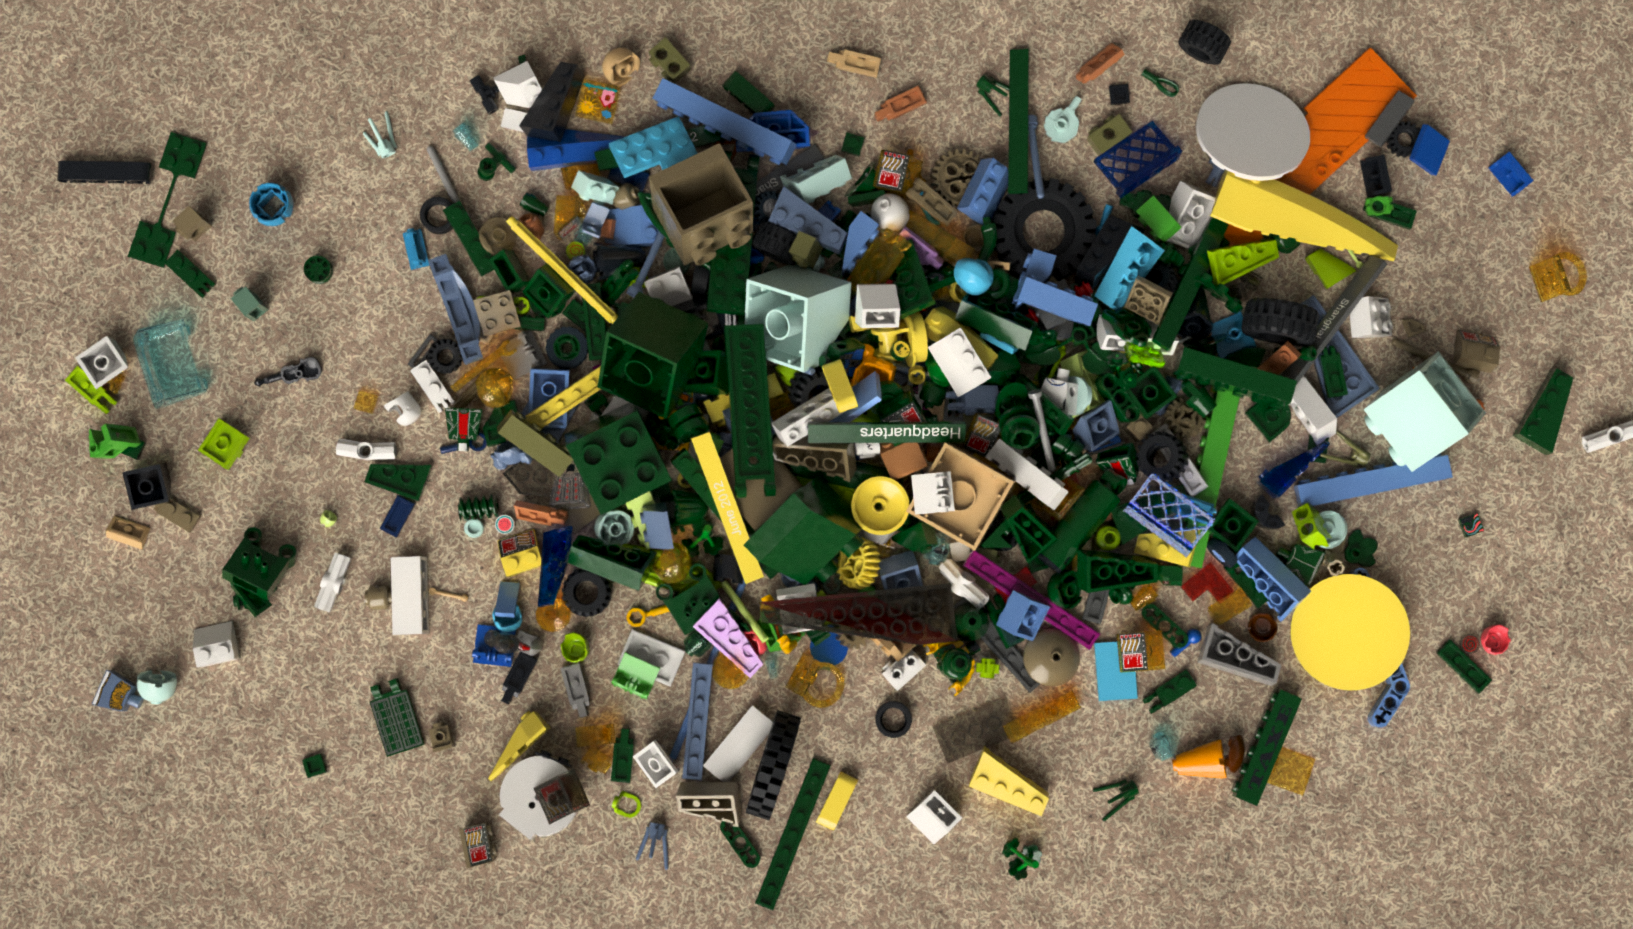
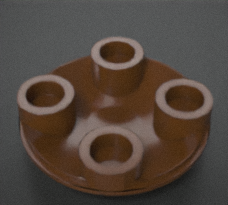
M1240 734L1229 738V755H1226L1224 765L1229 767L1232 773H1236L1239 770L1245 755L1244 738Z

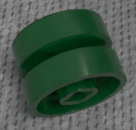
M698 404L687 405L675 411L667 420L671 430L674 431L678 443L681 444L691 442V438L706 433L710 428Z

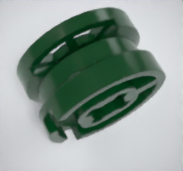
M312 256L304 264V274L313 283L324 284L331 279L333 266L322 256Z

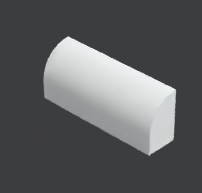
M1099 315L1097 322V339L1100 349L1173 355L1179 340L1176 336L1171 349L1168 351L1164 350L1151 341L1158 325L1145 319L1151 326L1152 333L1147 345L1140 347L1117 336L1112 325L1102 315Z
M392 557L393 635L429 634L427 557Z
M752 705L703 766L722 782H730L769 735L773 721Z

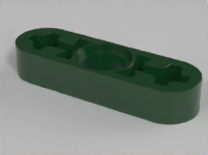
M1147 604L1143 607L1141 612L1142 618L1166 641L1177 649L1186 646L1188 643L1187 634L1154 604ZM1146 609H1154V615L1157 618L1159 615L1162 616V618H1160L1157 621L1156 625L1153 623L1156 619H1154L1152 616H1150L1149 618L1146 616ZM1167 621L1170 624V630L1166 632L1161 631L1159 628L1160 622ZM1173 628L1177 630L1174 632L1175 635L1178 637L1182 635L1184 637L1182 639L1183 644L1180 642L1176 644V638L1173 635L1170 638L1167 636L1172 632Z
M722 821L720 830L741 861L748 868L756 867L760 862V855L741 827H732L735 833L739 830L740 834L735 835L731 840L729 836L732 833L729 830H724L726 825L725 821ZM738 837L744 838L746 841L745 847L737 848L735 846V839ZM748 846L751 847V850H748L750 855H756V863L754 864L752 862L747 863L748 856L746 853L743 856L740 853L745 851Z

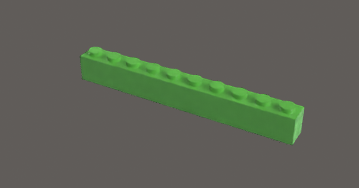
M1213 386L1212 391L1215 392L1213 400L1217 406L1210 412L1209 417L1205 418L1204 428H1206L1205 436L1202 435L1199 447H1202L1201 455H1197L1195 465L1198 466V471L1209 487L1195 495L1194 498L1212 503L1216 507L1240 397L1233 396V392L1227 390L1225 392L1216 391ZM1183 517L1185 527L1180 531L1200 530L1190 566L1200 569L1203 565L1209 532L1206 528L1209 525Z

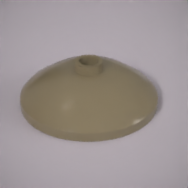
M1049 628L1038 631L1033 641H1027L1023 652V662L1027 673L1034 681L1044 686H1059L1068 682L1075 675L1080 662V654L1074 639L1059 629ZM1054 654L1058 655V659L1056 661L1053 659Z

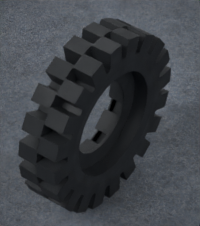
M1042 178L1045 196L1039 199L1034 179L1032 182H1028V193H1007L1006 197L1001 200L993 218V223L996 224L997 243L994 250L997 251V257L1001 262L1010 263L1009 271L1014 275L1018 274L1020 276L1022 271H1026V268L1023 267L1026 256L1034 250L1024 238V222L1036 211H1051L1062 220L1065 233L1062 242L1056 248L1043 251L1056 255L1052 272L1047 281L1052 276L1056 280L1061 281L1062 278L1069 277L1076 272L1096 238L1095 230L1097 228L1096 219H1093L1092 214L1094 212L1091 205H1087L1085 202L1086 197L1080 191L1078 193L1074 191V186L1067 182L1065 185L1061 184L1058 179L1050 178V180H1044Z
M777 710L746 809L747 814L770 820L791 757L801 717Z

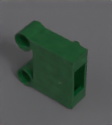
M250 527L245 531L243 540L223 567L222 578L268 600L287 570L295 565L296 549L290 544L282 545L279 548L277 557L261 549L262 532L256 527Z
M694 560L688 566L689 575L695 580L694 582L674 594L672 584L667 580L659 581L655 587L657 597L665 603L684 635L695 630L693 627L694 623L719 597L727 607L706 573L705 564L700 560ZM700 566L703 570L700 574H694L692 569ZM666 586L670 590L667 594H661L659 589Z

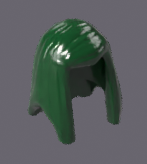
M674 489L672 493L660 497V501H675V518L669 519L670 526H685L698 523L706 517L709 511V506L698 493L693 491Z

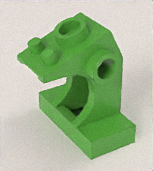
M104 424L101 427L102 431L89 429V451L92 458H115L128 447L136 448L141 444L136 427Z

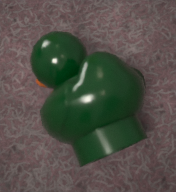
M1136 586L1111 589L1109 591L1110 600L1114 604L1127 605L1131 603L1134 599L1132 590Z

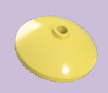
M884 476L869 478L863 481L853 493L851 500L853 518L868 533L875 535L890 534L899 529L908 516V512H906L909 507L908 495L905 489L891 478ZM876 503L881 504L880 510L875 508Z

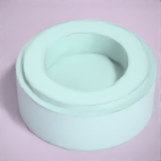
M469 519L464 525V531L469 537L477 538L483 534L484 525L478 519Z

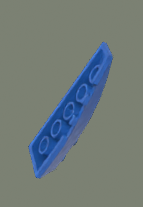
M565 129L561 142L527 136L529 168L531 171L595 164L594 152L609 149V143L626 136Z

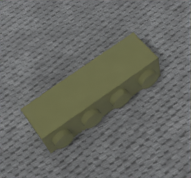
M510 410L497 426L498 433L560 477L573 461L566 445L563 444L561 446L556 442L557 439L553 435L543 433L541 431L542 428L536 423H529L521 412L517 411L515 413L513 410Z

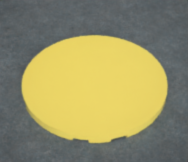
M1341 574L1328 577L1311 587L1310 594L1295 609L1291 621L1292 646L1304 669L1319 682L1341 690H1362L1380 684L1389 678L1404 660L1410 641L1409 620L1399 598L1381 582L1359 574Z

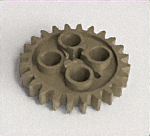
M955 149L953 153L948 151L946 155L943 154L940 157L941 160L935 162L937 166L932 168V171L935 173L930 176V178L935 179L931 183V186H936L934 191L939 192V195L949 202L952 207L956 205V209L971 181L970 177H973L980 163L978 161L979 154L973 157V151L966 154L965 149L960 153L958 149ZM965 166L971 167L972 173L967 172ZM947 168L952 169L954 175L948 174ZM958 177H960V179H966L963 183L962 180L955 181ZM950 186L956 188L957 194L951 192Z

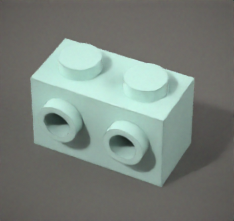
M578 170L571 186L573 190L579 193L581 199L586 201L593 199V201L604 205V203L612 205L615 193L620 188L608 178Z

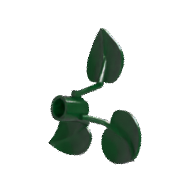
M1090 294L1093 298V302L1097 303L1092 294ZM1099 306L1096 308L1092 322L1098 317ZM1078 324V328L1072 331L1070 338L1058 345H1047L1046 343H1040L1039 345L1030 344L1026 352V357L1033 363L1049 366L1055 364L1060 359L1061 354L1058 348L1072 341L1076 345L1084 344L1088 350L1083 356V366L1088 372L1097 375L1114 373L1116 366L1111 367L1107 364V356L1111 355L1112 350L1100 349L1098 342L1094 343L1090 348L1086 341L1087 332L1082 328L1081 324Z

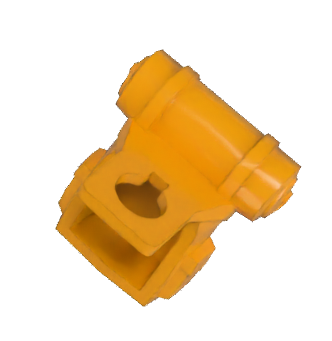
M864 344L865 350L862 362L855 369L853 378L850 379L851 386L854 387L874 371L879 374L880 382L893 381L896 366L882 358H876L873 355L875 350L873 346Z

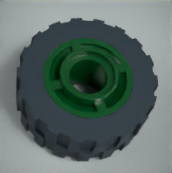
M564 326L560 329L557 328L549 335L550 337L546 342V352L549 360L560 369L570 370L577 368L586 360L588 354L587 340L578 329ZM566 343L573 346L572 351L569 353L562 351V346Z

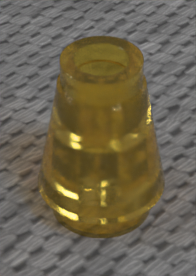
M1148 584L1140 589L1130 604L1138 611L1156 601L1155 598L1159 595Z

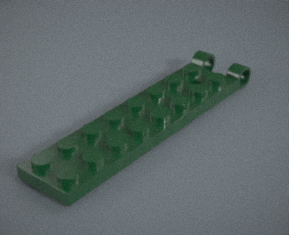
M724 151L731 161V151ZM749 154L747 170L734 169L753 201L754 220L759 156ZM752 233L750 234L751 239L741 247L732 249L728 244L715 251L716 256L710 262L706 311L745 316L746 282L749 278Z
M725 325L724 336L735 497H747L746 480L763 479L765 497L776 496L764 325ZM750 457H755L757 462L752 464Z

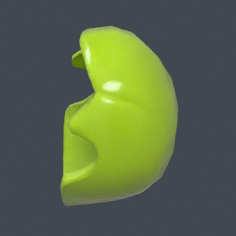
M575 632L566 634L564 641L560 644L563 657L573 663L583 661L590 651L589 641L585 636Z

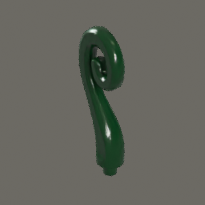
M990 217L983 218L984 225L981 226L983 247L977 258L986 262L989 260L997 243L996 224L991 223ZM1001 268L992 269L994 273L993 283L996 276L1002 278L1001 288L996 291L988 289L983 293L984 296L986 293L993 296V301L1004 298L1011 286L1009 274Z

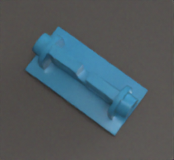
M408 229L407 232L403 233L411 270L430 266L422 230Z

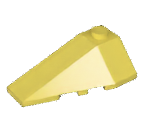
M945 307L933 308L924 320L927 338L937 342L961 327L988 370L998 358V354L970 326L962 325L959 321L955 320L957 315L955 312Z
M528 711L520 718L522 722L516 728L488 778L490 781L498 777L551 728L536 711L532 713Z

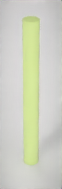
M727 580L722 582V588L761 642H766L769 638Z

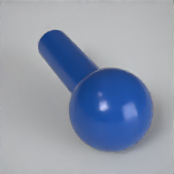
M1192 628L1187 631L1188 643L1185 647L1181 649L1174 648L1170 651L1174 658L1191 643L1196 644L1201 640L1202 635L1198 629Z

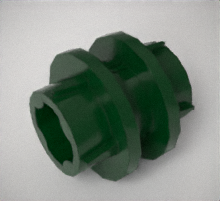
M1010 405L998 421L1002 440L1007 445L1017 449L1031 446L1040 432L1035 413L1032 409L1022 405Z

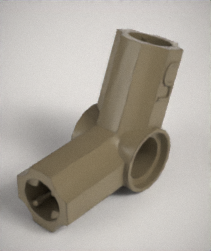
M1347 535L1339 546L1323 550L1326 554L1321 565L1326 566L1330 575L1338 576L1344 572L1343 550Z

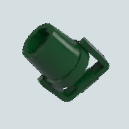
M1184 380L1181 383V390L1190 398L1185 404L1196 411L1201 417L1204 418L1217 406L1204 386L1198 390L1189 380Z

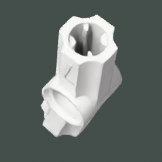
M339 438L336 446V455L364 459L366 461L396 459L397 448L395 442L367 443ZM369 446L371 449L370 454L363 456V449Z
M947 559L940 565V573L952 584L951 590L956 595L965 597L977 609L982 608L988 602L989 595L975 583V578L970 573L963 571L952 559Z

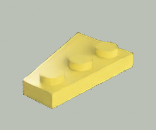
M1200 530L1139 534L1134 553L1190 567Z

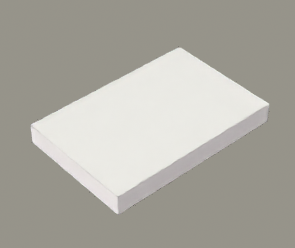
M632 629L617 665H620L624 653H629L660 667L655 681L671 687L685 650Z

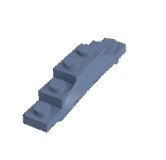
M446 254L429 259L430 268L448 313L465 365L484 359L479 347L481 326L473 299L465 283L450 265Z

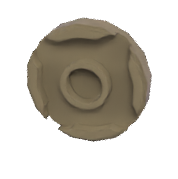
M495 216L487 219L481 225L479 240L487 252L496 255L502 249L511 250L515 246L517 234L506 222L508 219Z

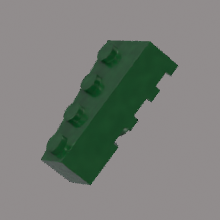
M578 535L571 545L568 563L639 591L654 569L657 551L643 552L638 547L633 546V549L621 547L620 543L605 544L604 540Z

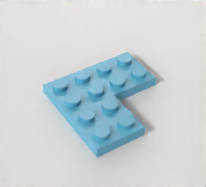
M679 116L609 143V148L624 178L659 164L662 170L698 154Z

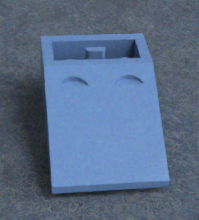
M860 211L849 226L842 276H845L846 273L850 274L854 270L857 263L856 260L858 258L862 259L868 251V244H873L879 237V224L862 211Z
M1034 249L1032 253H1028L1023 265L1026 271H1022L1018 286L1021 278L1028 277V275L1040 278L1039 282L1045 283L1052 272L1056 255ZM1013 297L1012 304H1015L1014 310H1017L1023 302L1017 301Z

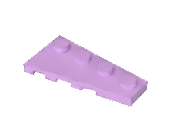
M719 597L694 623L693 627L751 678L764 662Z

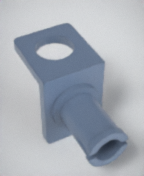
M1210 157L1208 163L1212 165L1213 169L1205 183L1211 184V186L1216 188L1226 169L1222 170L1211 161L1212 158Z
M592 202L582 223V232L600 238L601 228L609 213V208Z

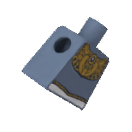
M106 670L92 705L123 712L127 711L130 705L139 709L144 698L135 695L137 690L136 684L114 670Z

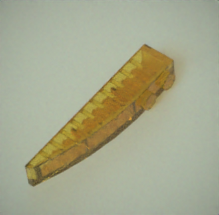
M909 210L910 216L905 226L935 248L940 255L955 264L962 258H973L975 255L974 248Z

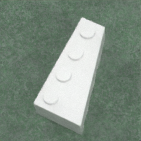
M999 439L985 458L996 464L1003 472L1013 477L1016 482L1027 488L1030 493L1055 510L1069 492L1064 488L1065 483L1057 477L1053 480L1050 477L1051 472L1043 466L1041 469L1035 466L1038 462L1030 456L1025 458L1022 455L1024 451L1011 447Z

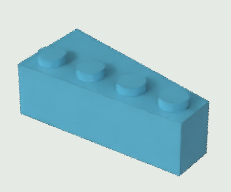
M1131 226L1094 296L1117 312L1126 304L1137 276L1145 278L1165 250Z

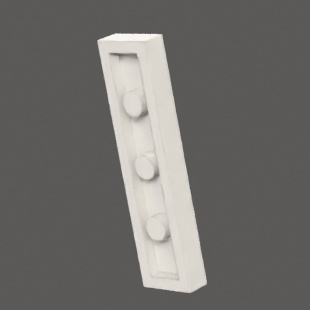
M1165 423L1151 434L1167 432L1173 435V432L1167 429L1169 426ZM1169 447L1161 448V452L1169 462L1171 457ZM1189 457L1186 458L1188 466L1184 465L1185 472L1179 473L1181 476L1179 479L1190 496L1194 497L1209 486Z

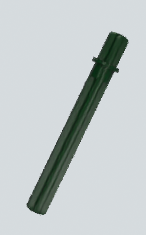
M1084 453L1076 459H1071L1068 464L1053 472L1050 477L1053 480L1057 477L1062 481L1076 472L1079 473L1080 469L1092 463V457L1090 454ZM1028 489L1016 495L1024 503L1036 497Z

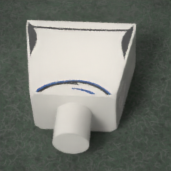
M1058 368L1057 378L1046 377L1041 390L1068 414L1076 415L1078 384L1068 382L1070 370Z

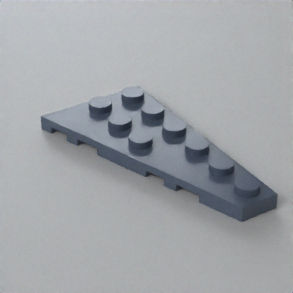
M1312 295L1301 303L1318 311L1319 325L1327 313L1316 297ZM1339 330L1326 347L1328 354L1330 353V345H1334L1335 352L1340 353L1348 395L1328 399L1319 356L1313 362L1325 403L1336 418L1380 389Z

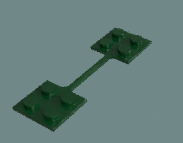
M173 132L170 133L159 164V168L173 173L170 189L158 222L154 225L142 221L139 222L127 257L161 268L165 267L176 232L162 227L163 217L177 178L181 175L193 179L196 178L207 143Z

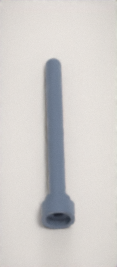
M1029 115L1028 138L1037 197L1042 199L1045 194L1035 133L1038 120L1037 116Z
M660 231L636 282L629 286L626 292L633 298L638 292L643 293L642 285L664 240V236Z

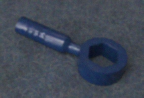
M479 433V436L484 439L483 446L476 448L472 445L473 440H469V447L476 452H481L487 447L485 436L482 433ZM457 443L440 447L441 454L457 451Z

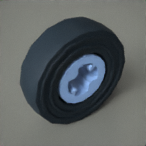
M1212 538L1207 543L1209 552L1222 565L1231 568L1237 563L1236 556L1223 542L1217 538Z

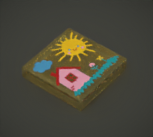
M584 79L575 117L612 125L621 88Z

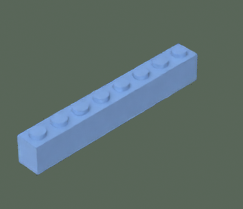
M662 78L652 98L658 102V107L664 110L670 108L674 110L673 114L681 118L685 115L689 117V122L697 126L701 123L705 125L704 129L713 134L717 131L721 133L720 137L730 142L734 139L738 141V146L746 150L750 147L754 149V154L760 157L766 155L770 157L769 161L780 165V163L787 165L797 146L792 140Z
M1439 453L1413 472H1411L1406 464L1399 466L1396 462H1392L1390 467H1385V464L1373 466L1374 470L1367 471L1366 468L1354 470L1355 474L1348 475L1346 471L1337 473L1335 478L1329 479V475L1317 477L1318 481L1310 483V479L1298 481L1299 485L1294 486L1298 508L1306 503L1315 506L1452 478L1448 455L1441 456V453Z

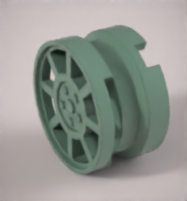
M675 248L667 251L663 258L666 271L680 266L684 275L690 268L691 263L684 266Z

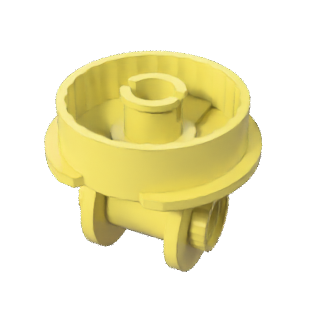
M920 312L900 319L899 327L871 328V333L878 335V341H880L879 348L875 349L873 354L876 358H882L889 362L896 361L890 353V348L897 341V334L903 332L904 339L902 340L907 342L911 349L910 355L905 359L907 365L914 367L915 363L927 360V334Z

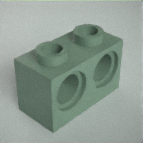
M246 286L237 289L233 293L234 296L230 298L243 315L252 321H256L269 310L257 294Z

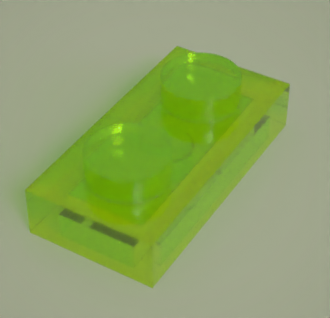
M1129 342L1124 347L1128 361L1162 368L1165 364L1163 354L1159 349L1147 346L1140 347Z

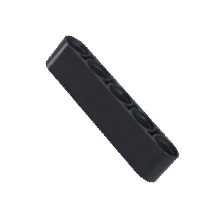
M58 161L57 181L67 183V181H70V183H86V181H89V183H105V181H108V183L124 184V182H127V184H143V182H146V184H150L152 164L147 162Z

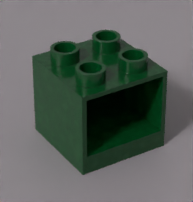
M629 402L564 434L566 447L601 515L672 481L668 468L635 404Z

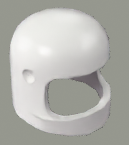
M409 392L403 393L384 405L388 412L393 410L398 412L400 417L396 421L402 426L414 423L421 415L420 406ZM397 405H399V406L401 407V409L403 410V414H402V412L400 411V409L398 408Z

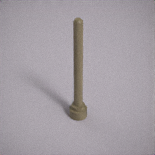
M1394 338L1391 341L1393 346L1426 360L1432 356V354ZM1447 361L1454 372L1463 376L1467 383L1471 385L1476 383L1480 371L1475 369L1466 370L1453 366L1452 363Z

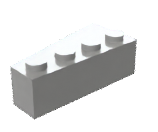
M1211 623L1207 626L1197 663L1269 686L1277 683L1281 664L1254 650L1250 645L1241 642L1230 633L1221 630L1217 625Z

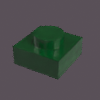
M847 132L841 152L859 157L865 138Z

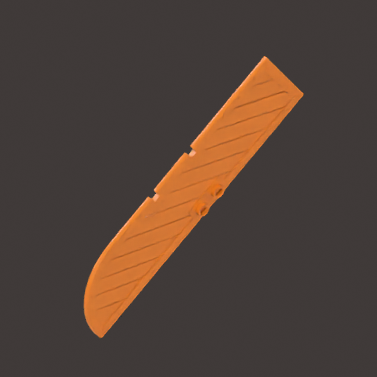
M1369 47L1303 108L1307 113L1305 118L1310 130L1309 149L1301 164L1295 170L1275 180L1310 195L1369 141L1365 138V135L1398 90L1412 99H1415L1417 95ZM1228 224L1229 226L1224 234V237L1230 242L1229 246L1260 241L1263 238L1261 231L1253 230L1249 232L1231 224Z

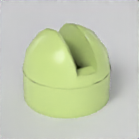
M325 510L320 517V523L325 524V527H331L337 521V516L329 510Z

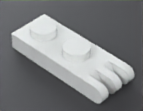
M427 360L410 370L439 413L442 412V408L439 406L440 403H442L444 408L449 407L445 401L446 399L452 405L455 401Z

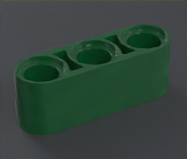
M736 71L722 84V87L727 92L729 90L730 94L741 104L744 103L743 106L753 114L771 112L775 108V105L764 94Z
M1112 373L1099 375L1095 380V386L1105 401L1108 399L1112 401L1115 416L1123 423L1136 421L1140 416V410L1123 386L1118 385L1117 376ZM1105 378H1107L1109 381L1108 387H1106L1104 384ZM1116 393L1120 397L1119 402L1115 400ZM1127 409L1130 411V418L1126 416Z

